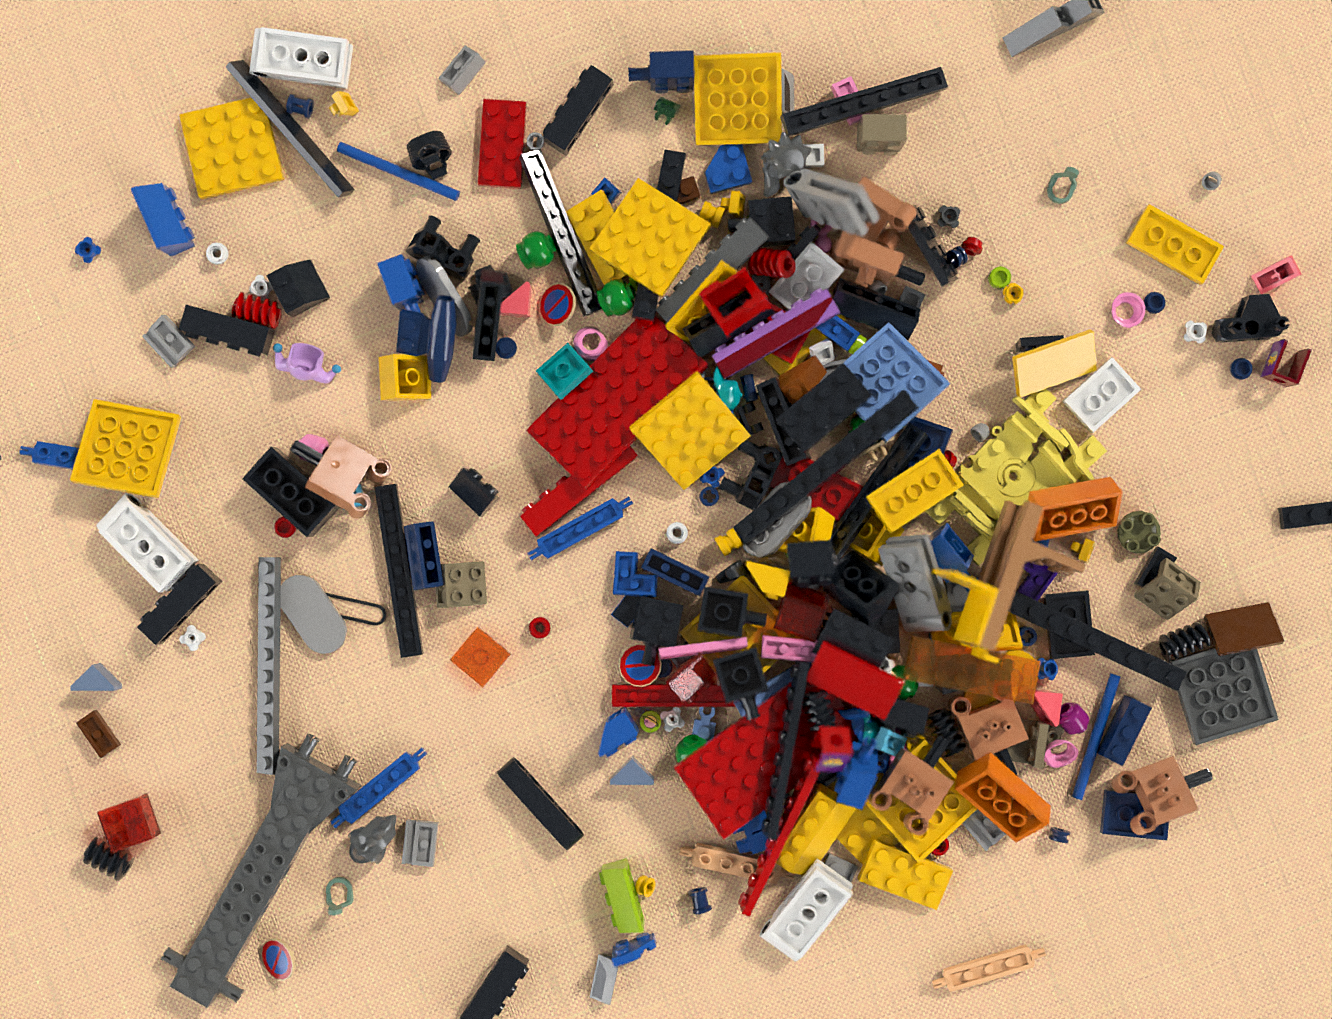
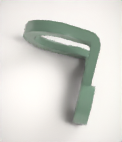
M1066 167L1063 173H1055L1051 176L1047 187V195L1051 201L1063 204L1070 200L1077 187L1075 180L1079 175L1077 169ZM1069 177L1071 187L1067 197L1060 199L1054 196L1052 188L1057 179Z
M343 877L333 878L326 887V902L329 906L328 914L339 915L343 912L342 908L351 905L354 900L352 885L349 880ZM334 883H343L348 890L347 901L335 905L331 899V886Z

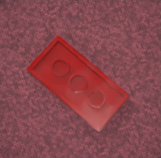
M782 457L769 487L774 489L781 483L790 482L815 461L809 460L797 466L789 467L786 465L784 457ZM837 473L810 495L812 500L811 508L821 507L835 517L834 520L838 522L863 486Z
M825 641L815 657L807 676V682L883 720L886 719L905 682Z

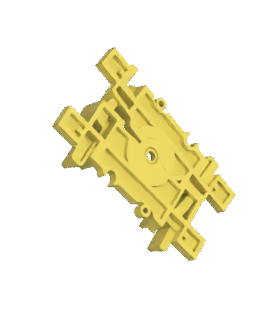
M1047 389L1032 393L1025 400L1022 397L1015 396L1012 401L1027 415L1024 417L1016 411L1002 424L1003 429L1000 426L992 427L990 434L995 438L988 439L974 455L967 456L972 462L971 466L966 468L963 464L959 465L957 476L964 486L924 511L938 525H941L954 510L968 522L978 536L966 547L974 555L973 561L978 566L985 560L1005 501H1012L1016 505L1023 506L1024 501H1028L1030 491L1073 484L1077 480L1080 482L1094 480L1093 474L1088 468L1107 452L1093 435H1090L1077 447L1072 437L1064 428L1057 430L1048 424L1049 420L1043 413L1057 398ZM1042 434L1046 440L1036 448L1039 453L1029 461L1028 457L1034 451L1032 444L1036 443L1038 437ZM1067 447L1070 454L1062 460L1059 452H1062ZM1011 472L1017 475L1015 480L1009 478Z

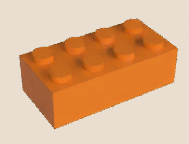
M1112 477L1030 491L1028 501L1044 507L1033 537L1034 541L1115 527L1117 525L1123 491Z
M991 752L958 771L955 790L1016 843L1049 825L1051 806Z

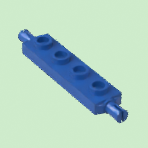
M37 441L34 448L21 446L20 449L22 450H19L20 455L32 456V462L35 464L73 470L79 448Z
M629 496L620 502H617L614 498L604 502L538 539V547L527 552L528 556L534 554L529 558L532 561L542 554L547 559L621 519L623 517L622 510L633 505V502L626 503L631 500Z
M421 747L413 755L406 751L338 807L340 814L330 821L332 825L338 821L333 827L337 828L344 821L352 824L419 770L418 761L427 755L426 751L423 752L425 749Z

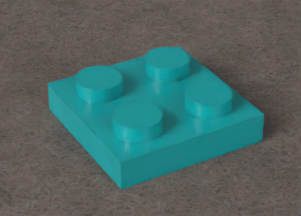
M566 343L541 365L536 372L557 397L562 400L587 378L593 370L571 345Z

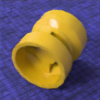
M705 201L699 217L709 222L711 227L718 229L725 208L720 206L716 208L712 206V203Z
M733 528L727 531V535H719L714 538L724 557L729 555L733 548L739 549L743 546Z

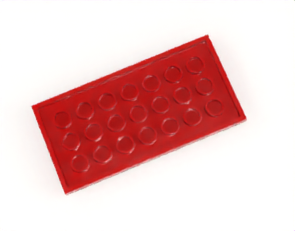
M656 316L654 322L636 319L589 366L593 372L562 400L557 398L526 430L586 490L637 439L629 427L698 371L701 374L708 367V364L701 357H698L697 353L677 335L667 330L665 324Z
M792 681L757 706L761 717L747 721L745 714L673 766L723 840L766 809V800L771 795L772 790L770 788V778L772 774H775L776 769L774 757L776 752L779 753L780 747L778 736L779 732L783 731L784 726L782 714L788 705L786 693L788 687H791ZM806 681L804 694L815 690H823ZM828 692L825 698H829L831 701L828 706L833 708V712L830 715H834L836 718L833 723L837 724L838 727H849L851 744L853 741H859L852 729L851 720L843 718L838 713L839 710H846L837 696ZM802 705L785 794L794 788L796 779L801 777L804 771V762L808 757L810 758L812 752L819 755L821 753V748H812L811 743L814 740L812 736L817 734V731H810L809 729L815 724L814 722H807V719L812 717V714H805V711L810 708L807 705Z

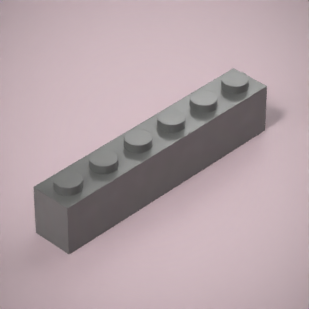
M752 218L741 220L735 227L737 231L732 236L730 234L726 235L720 241L721 247L716 251L714 249L711 250L704 257L706 261L701 266L696 265L688 273L690 277L685 282L681 280L674 286L675 292L670 297L666 295L658 302L659 307L656 311L667 323L721 260L738 270L770 238Z

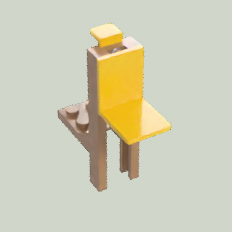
M1012 501L1004 502L978 580L955 571L932 569V574L970 589L953 638L956 641L973 647L970 655L988 662L998 663L999 659L987 653L988 650L995 651L1025 562L1030 561L1039 566L1044 564L1048 566L1047 570L1059 574L1060 572L1073 575V572L1083 573L1086 564L1032 541L1044 507L1030 501H1024L1023 506L1016 505Z

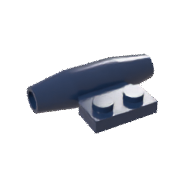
M447 295L437 296L431 319L423 313L402 309L399 313L396 352L412 356L427 354L429 380L432 382H445L452 362L456 333L455 299Z

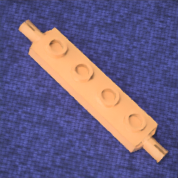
M697 843L694 849L681 846L679 855L692 858V866L749 878L751 873H755L759 858L756 855L740 854L738 851ZM775 864L767 882L777 884L781 877L793 880L795 873H790L778 864Z
M1024 944L943 969L942 978L931 980L934 990L947 986L950 992L1034 968L1035 959L1046 957L1045 949L1042 947L1031 951Z

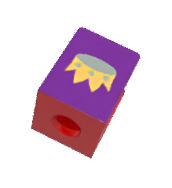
M849 727L819 728L811 743L812 748H822V754L814 767L815 771L842 772L852 756Z

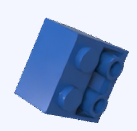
M626 707L607 717L598 752L600 757L604 755L609 757L618 751L617 748L624 743L627 746L637 739L639 727Z

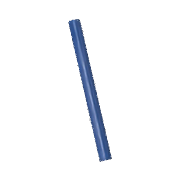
M340 142L338 144L337 152L454 201H457L460 191L346 143Z
M1110 673L1071 796L1073 798L1083 799L1120 682V676Z

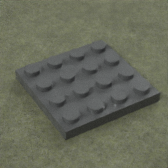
M1213 647L1169 662L1187 671L1177 692L1193 744L1199 745L1279 720L1257 649L1218 657L1217 651Z

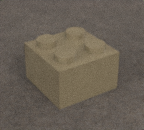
M863 114L857 125V152H863L864 155H873L876 152H884L885 155H895L901 151L907 141V114Z

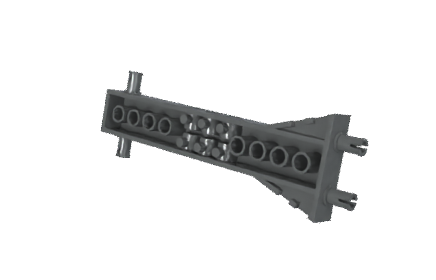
M307 733L299 749L289 743L281 746L272 792L271 809L188 955L183 956L168 947L163 954L164 956L161 957L162 961L174 966L178 971L169 987L206 1008L215 1001L220 993L235 1003L238 1002L244 989L228 982V977L308 836L316 826L362 786L348 778L354 765L357 763V760L354 758L350 760L351 756H344L337 771L310 756L319 742V738H313L314 735Z

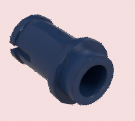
M753 374L740 377L744 392L743 399L746 400V403L759 400Z

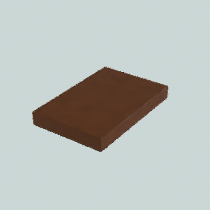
M1269 602L1205 614L1204 616L1218 657L1284 643V638Z

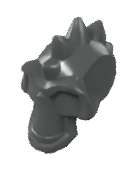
M782 132L779 142L769 140V151L764 152L761 156L764 166L762 168L765 186L764 196L771 197L779 190V179L786 177L794 171H801L805 167L806 158L812 151V148L803 145L801 135H797L790 140L789 136Z
M376 816L366 826L351 831L348 837L351 843L349 854L352 860L360 864L368 862L379 864L384 858L387 845L396 835L395 824L397 816Z

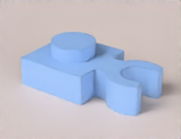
M699 707L701 720L694 719L692 735H698L709 741L714 737L716 722L710 721L715 715V707H711L709 714L703 713L704 707Z

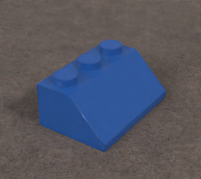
M163 183L130 188L157 249L172 257L195 246L192 240L195 239L190 227L185 225L184 220L186 216L183 210L177 207L175 202L177 196L171 187L169 188Z

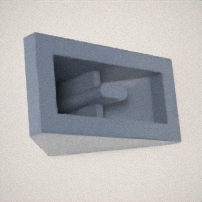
M102 663L93 664L70 686V691H115L122 689V684Z
M632 755L611 776L610 785H654V777Z

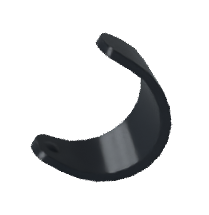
M740 559L718 573L716 580L719 583L736 580L740 576L746 577L751 574Z

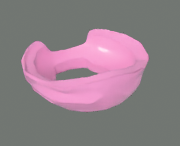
M1124 292L1114 299L1112 303V317L1117 324L1131 328L1143 320L1145 304L1138 295ZM1122 303L1130 304L1134 310L1130 319L1117 317L1116 307Z
M595 327L580 329L575 334L573 341L575 351L581 358L587 361H595L608 347L606 338ZM596 333L601 339L599 346L594 350H587L582 344L583 338L588 334Z
M1054 740L1046 746L1044 761L1052 768L1066 766L1076 760L1078 749L1067 740ZM1063 743L1067 744L1065 751L1057 754L1051 752L1053 747Z

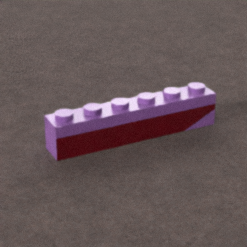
M821 288L809 294L811 298L804 302L802 299L790 305L792 309L785 313L783 310L771 316L773 320L767 324L763 321L752 328L754 331L748 335L745 332L734 338L735 342L731 345L723 344L716 348V353L712 357L724 378L728 379L840 314L827 288L823 291Z

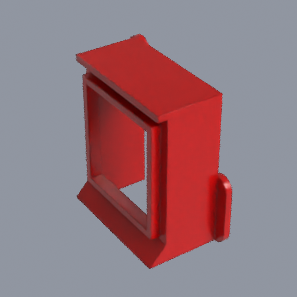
M745 267L722 283L714 281L699 292V296L727 337H729V333L763 310L773 309L767 297L754 283ZM744 289H747L752 298L745 302L742 307L723 318L717 308Z

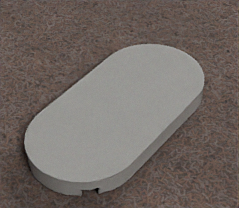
M430 256L419 259L416 264L417 275L433 304L435 305L437 296L447 295L455 299L456 312L455 335L462 337L470 333L472 330V325L469 324V321H471L470 312L441 264L435 259L431 260Z
M781 483L778 486H776L762 503H764L767 499H769L787 483ZM811 496L807 497L749 545H746L740 539L743 549L750 555L759 558L774 554L808 516L812 506Z
M295 575L286 579L281 585L280 607L306 645L311 650L321 654L331 653L339 649L345 642L347 626L319 583L305 575Z

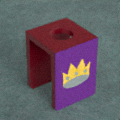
M1283 339L1273 343L1260 377L1285 387L1299 385L1312 349L1307 348L1297 351L1288 376L1276 373L1288 340Z

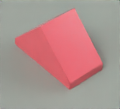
M1291 255L1251 275L1260 294H1264L1302 275Z
M528 281L501 303L500 315L530 318L532 287Z
M1026 688L1021 691L1042 722L1054 727L1059 725L1062 693Z

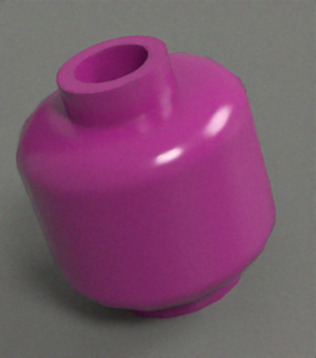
M1067 702L1062 704L1059 725L1070 735L1083 733L1089 723L1088 714L1078 703Z

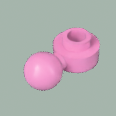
M811 220L810 226L817 225L818 222ZM826 224L824 228H821L822 230L815 241V245L824 253H827L832 247V242L827 237V233L832 227Z

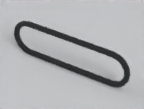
M326 593L328 597L377 607L383 612V617L379 622L341 615L343 619L370 625H380L385 621L386 611L381 605Z

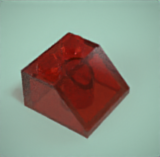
M699 652L666 680V686L682 705L686 701L690 704L699 696L697 694L702 688L707 690L715 683L716 673L702 653Z

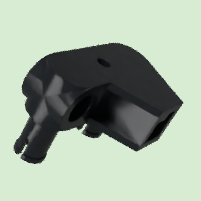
M429 215L424 228L415 233L406 252L417 260L430 256L431 260L435 259L441 264L446 274L456 279L464 280L470 274L471 266L474 262L472 255L478 243H480V239L472 234H468L461 250L453 248L443 235L436 232L442 223L441 220ZM463 263L464 266L457 268L456 264Z
M1270 294L1249 295L1241 298L1234 318L1214 321L1212 336L1216 343L1266 340L1282 334L1283 330L1290 326V324L1285 323L1290 321L1287 317L1280 316Z
M745 440L739 445L737 450L744 452L755 460L745 483L740 485L724 476L718 489L735 496L737 503L754 511L761 503L783 455L776 448L766 444L758 446ZM772 453L775 461L767 464L764 454ZM752 478L761 482L759 489H761L760 494L747 488Z

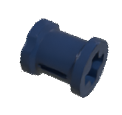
M290 94L286 105L287 113L302 114L308 119L311 117L314 108L313 99L305 100L297 98L295 94Z
M697 887L688 892L694 906L693 914H703L712 910L706 895L707 887Z

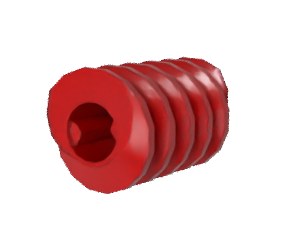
M759 248L750 257L748 270L753 275L790 278L796 270V264L791 253L787 250Z
M240 292L232 307V317L237 316L240 320L254 321L255 324L262 323L263 326L270 325L271 328L276 329L281 320L282 309L278 308L277 301H274L269 306V299L267 298L262 304L260 296H257L255 301H253L252 294H249L244 299V292Z

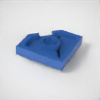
M725 144L719 147L705 171L710 195L752 184L742 144Z
M646 932L636 936V939L628 941V939L618 941L616 946H613L612 951L614 967L637 960L646 948L647 951L656 948L657 941L654 933L649 934Z

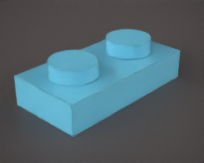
M881 727L880 732L875 737L877 742L875 749L896 757L900 749H904L907 738Z

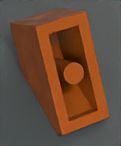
M814 355L779 375L780 389L792 405L815 387L826 375L827 371L817 356Z

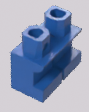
M765 810L733 833L736 834L744 831L746 834L745 838L736 841L740 854L750 851L756 854L766 850L768 838L763 835L761 830L762 821L767 816Z

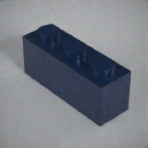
M434 521L403 526L413 590L444 586Z
M653 548L650 549L641 567L698 596H701L709 579L708 575Z
M1124 695L1099 745L1097 753L1123 766L1152 707Z

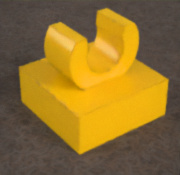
M337 91L332 95L335 101L329 107L332 115L354 116L359 112L349 93Z
M731 191L730 198H721L720 206L724 207L725 210H729V213L735 218H743L746 196L740 191Z
M1085 539L1084 544L1073 541L1070 549L1073 552L1079 553V561L1088 564L1095 542L1089 539Z

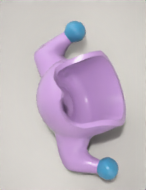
M277 343L273 346L276 369L290 372L298 380L306 381L312 379L326 384L332 381L336 373L341 372V367L337 364L332 366V370L325 372L322 369L324 352L313 345L306 343L292 344L288 358L283 357L281 353L283 347L281 344Z

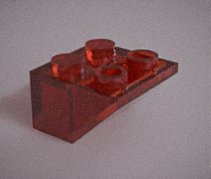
M788 581L785 596L781 598L773 628L815 643L827 610L830 595L808 587H795L793 582Z
M147 793L97 812L111 853L151 840L161 834Z

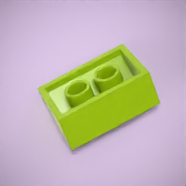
M625 858L602 865V872H599L601 884L606 885L608 893H605L607 905L612 906L613 914H611L613 926L618 927L619 933L644 932L645 919L635 891L628 859Z

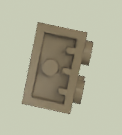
M1165 558L1160 562L1158 576L1135 592L1134 597L1164 619L1169 620L1198 600L1201 582L1168 558Z
M483 561L441 564L444 586L436 587L438 608L487 604L485 563Z
M1021 719L1029 739L1007 748L1011 759L1014 762L1027 763L1036 768H1043L1049 725L1042 721Z

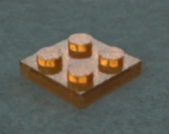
M478 626L450 661L483 688L511 653Z

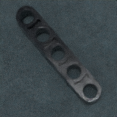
M515 757L511 758L497 771L503 782L564 849L569 850L584 836L576 823Z

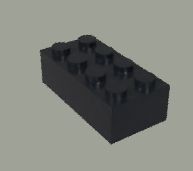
M271 446L242 478L306 537H313L340 508L305 488L310 476L277 447Z

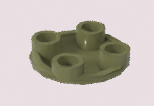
M1133 511L1125 515L1117 529L1121 545L1133 553H1145L1153 549L1154 546H1157L1161 540L1160 525L1154 515L1148 512Z

